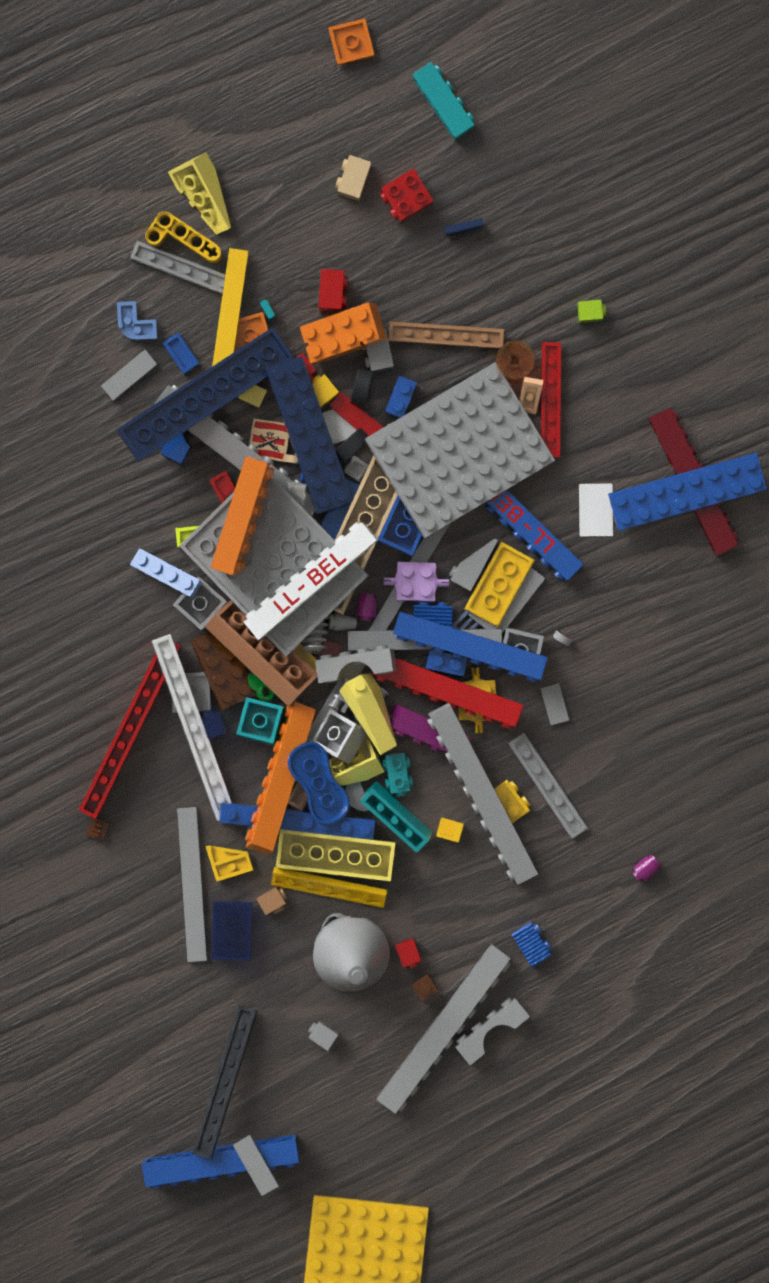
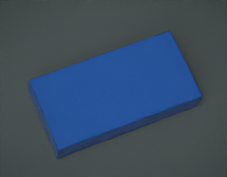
M179 333L163 342V345L184 375L200 365Z

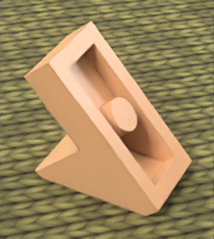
M524 377L519 402L525 412L536 414L543 380Z

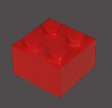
M321 269L319 312L337 314L342 312V309H346L347 295H343L344 290L348 289V276H345L344 270Z

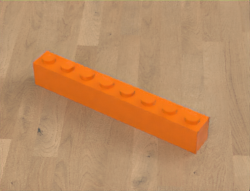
M294 702L287 706L283 716L286 718L279 728L278 734H280V737L273 747L274 757L268 763L267 769H269V773L263 780L262 787L264 789L256 802L258 809L257 812L253 813L251 818L253 825L245 838L247 848L265 855L270 854L274 850L295 781L288 768V757L297 746L307 741L316 709Z

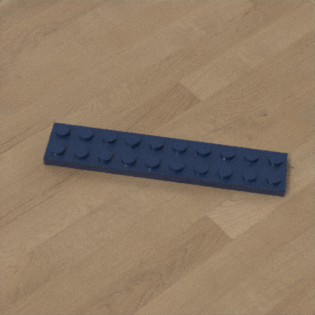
M272 327L122 425L116 431L137 462H140L268 377L266 368L294 359V357Z

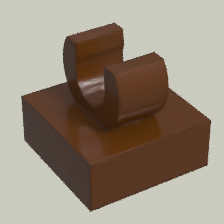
M91 817L85 835L104 842L110 823Z

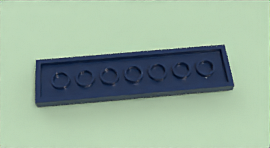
M300 356L266 368L269 382L304 481L307 484L316 515L351 503L353 499L303 357Z

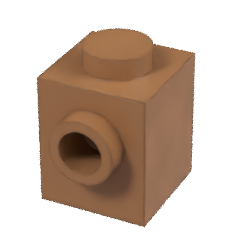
M276 886L256 899L265 915L272 911L276 914L285 909L283 905L286 904L285 899H287V896L282 888L278 889Z

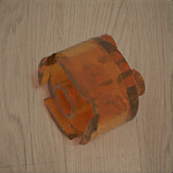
M510 341L499 349L495 362L499 372L506 380L511 382L520 381L531 373L534 366V353L526 343ZM512 357L519 359L518 365L511 364Z

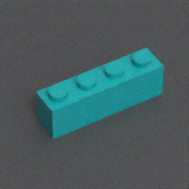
M430 62L412 75V79L452 138L456 141L474 129L475 119L470 112H465L463 109L464 103L460 97L454 96L452 93L454 89L449 81L445 82L441 77L443 73L438 65L434 66Z
M377 781L363 794L360 802L416 853L430 840L432 831Z

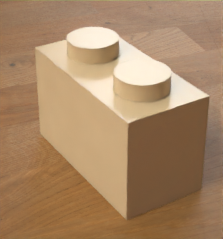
M349 155L348 160L344 159L341 168L344 171L342 178L338 177L335 188L338 189L337 193L341 196L360 201L371 168V162Z

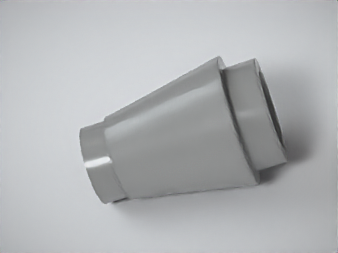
M339 613L329 614L328 629L333 631L356 629V618Z

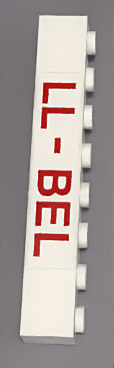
M356 522L349 528L350 533L346 536L343 534L334 541L335 545L331 549L329 547L325 548L319 553L321 557L318 560H311L304 566L306 568L305 571L301 574L299 572L294 574L287 586L281 585L275 591L276 595L273 598L267 597L260 603L261 608L257 611L253 609L245 616L247 618L244 621L245 625L258 640L265 637L379 541L364 522L360 524Z

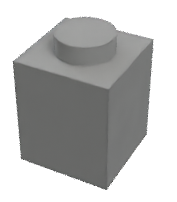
M320 1020L317 1024L314 1022L308 1030L310 1033L308 1038L327 1051L339 1034Z

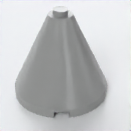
M345 916L331 921L319 932L314 942L313 962L318 975L329 986L341 991H359L372 986L382 977L389 964L390 949L384 932L374 922L363 917L352 918Z

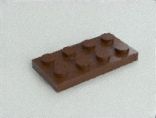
M211 632L190 640L221 711L245 701L246 697L252 698L256 696L255 691L248 684V675L243 663Z

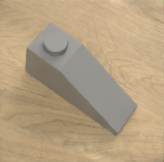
M493 539L459 563L458 567L454 565L449 574L452 577L450 581L471 591L498 540Z

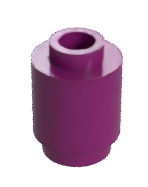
M361 593V597L358 598L357 616L362 621H372V618H376V595Z
M651 854L633 867L635 871L632 874L639 882L642 880L646 882L659 871L658 869L661 865Z

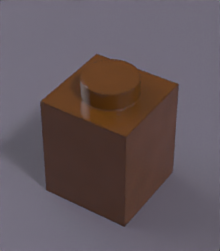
M428 973L411 983L421 1001L438 992Z

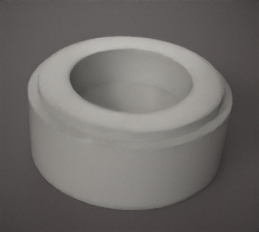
M557 630L553 635L554 639L566 646H570L573 641Z

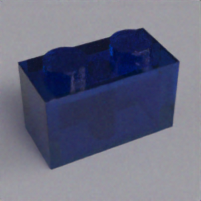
M216 709L204 712L205 716L201 717L208 739L228 733L221 711L216 712Z

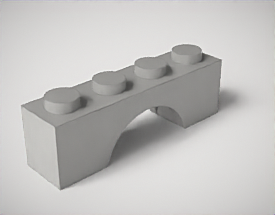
M383 645L377 646L374 651H369V648L357 650L358 653L351 654L350 651L341 652L339 657L332 658V655L320 656L321 660H315L318 683L326 684L342 681L345 670L352 664L360 662L368 665L373 673L377 675L397 672L394 649Z
M510 997L501 1004V1009L497 1012L496 1010L491 1011L486 1016L487 1020L482 1024L478 1022L471 1028L472 1032L469 1035L463 1034L456 1040L458 1044L455 1045V1048L469 1065L485 1054L483 1041L486 1033L491 1028L498 1025H507L516 1029L530 1017L515 997L512 1000Z

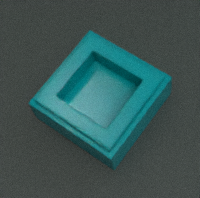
M266 299L261 301L260 305L268 320L272 321L276 317L275 313Z

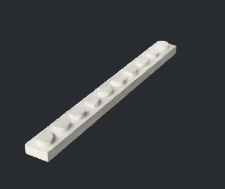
M168 634L152 640V644L216 820L219 821L221 802H232L171 635Z

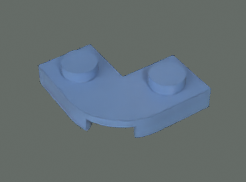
M136 301L117 302L118 325L126 337L132 340L157 339L156 319L137 320Z

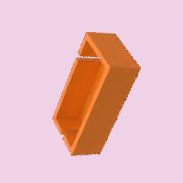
M370 302L300 327L304 343L309 344L306 350L311 364H321L367 348L368 345L372 346L387 341L377 304Z

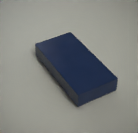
M482 218L447 226L444 231L445 235L449 237L482 229L484 224Z

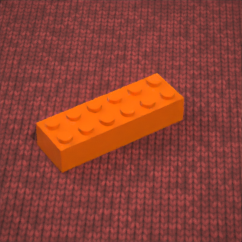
M245 456L210 568L230 575H239V572H243L246 561H243L245 553H249L251 548L250 537L251 535L254 536L257 529L255 522L257 516L260 517L263 510L261 503L263 498L267 497L269 491L267 484L274 476V464Z

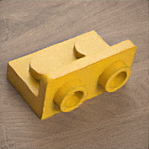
M505 780L494 789L511 823H514L530 811L528 808L530 806L529 802L524 796L520 798L517 794L519 789L513 781L509 783Z

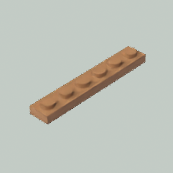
M405 322L389 323V342L503 349L504 329Z

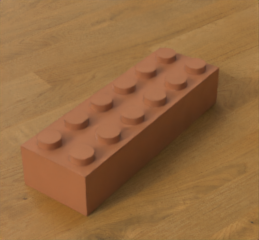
M230 600L213 616L205 628L286 705L290 706L317 678V672L294 650L288 656H285L267 636L258 640L244 623L247 619L246 615Z

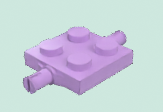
M398 562L395 578L384 577L383 585H395L397 591L396 601L435 602L437 587H449V579H437L436 563Z

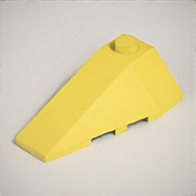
M207 152L168 172L177 190L181 194L184 193L190 200L189 204L192 207L195 206L201 212V218L215 234L231 228L216 169Z
M361 674L346 682L339 692L379 754L382 755L395 748L397 744L383 694L372 674Z
M366 735L350 764L331 755L329 760L331 774L340 786L369 780L385 772L368 735Z

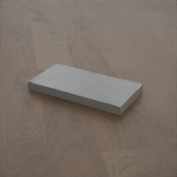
M530 568L498 627L472 613H469L468 616L484 629H502L503 633L545 578L533 568Z

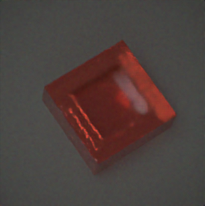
M329 640L323 642L322 645L326 646V649L320 650L319 658L323 655H332V658L339 657L342 648L341 644Z

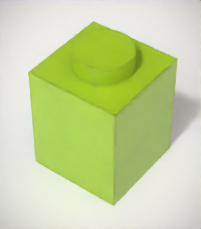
M601 300L580 301L577 304L579 323L602 321L603 316H606L605 304H602Z

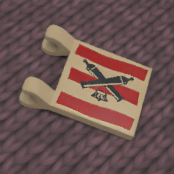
M253 418L249 444L259 450L257 454L262 458L267 456L274 461L298 464L296 455L287 454L289 435L285 424Z

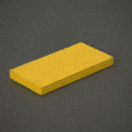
M501 542L464 609L498 627L535 560Z

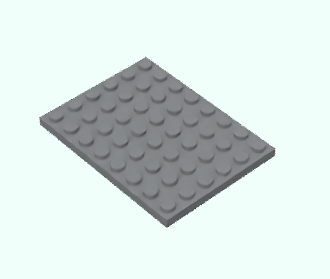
M496 362L365 438L367 445L424 539L555 461Z
M274 477L268 481L267 487H269L267 497L262 500L261 506H263L261 516H257L255 522L257 529L254 536L251 535L250 537L251 548L248 554L245 553L243 560L246 561L243 572H239V575H230L210 568L234 492L180 545L185 553L245 615L253 609L257 611L261 608L260 603L267 597L273 598L276 595L275 591L281 585L287 586L294 574L297 572L301 574L306 570L304 566L311 560H318L321 557L319 555L320 552L327 547L331 549L335 545V540ZM354 561L266 636L285 656H288L369 575Z

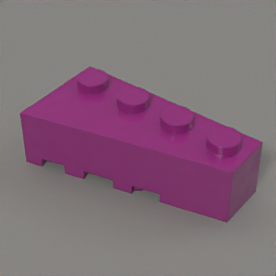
M396 704L394 705L390 714V722L392 728L395 729V734L405 737L406 734L412 736L411 741L421 745L423 742L429 744L428 748L439 752L442 749L446 753L448 752L445 746H440L436 738L439 734L436 729L432 730L427 721L429 718ZM466 735L470 742L472 737Z

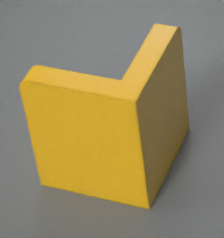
M441 818L436 836L459 843L464 824Z

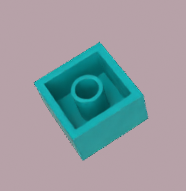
M246 697L236 735L239 738L274 746L275 742L278 741V731L284 719L285 708Z

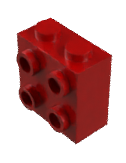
M414 168L381 187V199L385 204L388 203L392 209L390 213L395 221L399 220L400 224L433 205L434 202Z

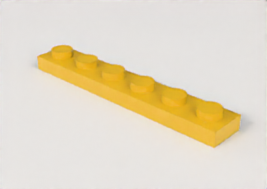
M274 867L271 885L381 908H384L387 894L386 889Z

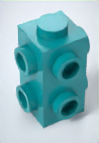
M405 753L385 755L386 759L382 760L383 769L388 771L389 777L385 779L386 790H390L391 794L395 793V797L405 796L406 792L410 791L409 787H413L412 775L408 776L407 768H410L409 756L405 757Z

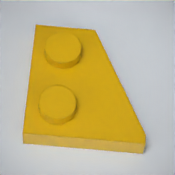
M206 846L216 882L253 870L248 851Z

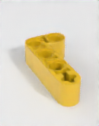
M169 212L159 213L145 234L148 244L152 247L160 246L169 235L210 263H217L222 257L220 247ZM164 217L170 218V224L167 226L160 224L161 219ZM179 228L186 229V234L182 237L176 235V231ZM158 233L160 238L158 241L152 242L150 235ZM199 238L202 240V244L200 247L192 246V241ZM206 244H208L207 248L210 251L213 252L214 250H216V257H210L209 252L205 250Z

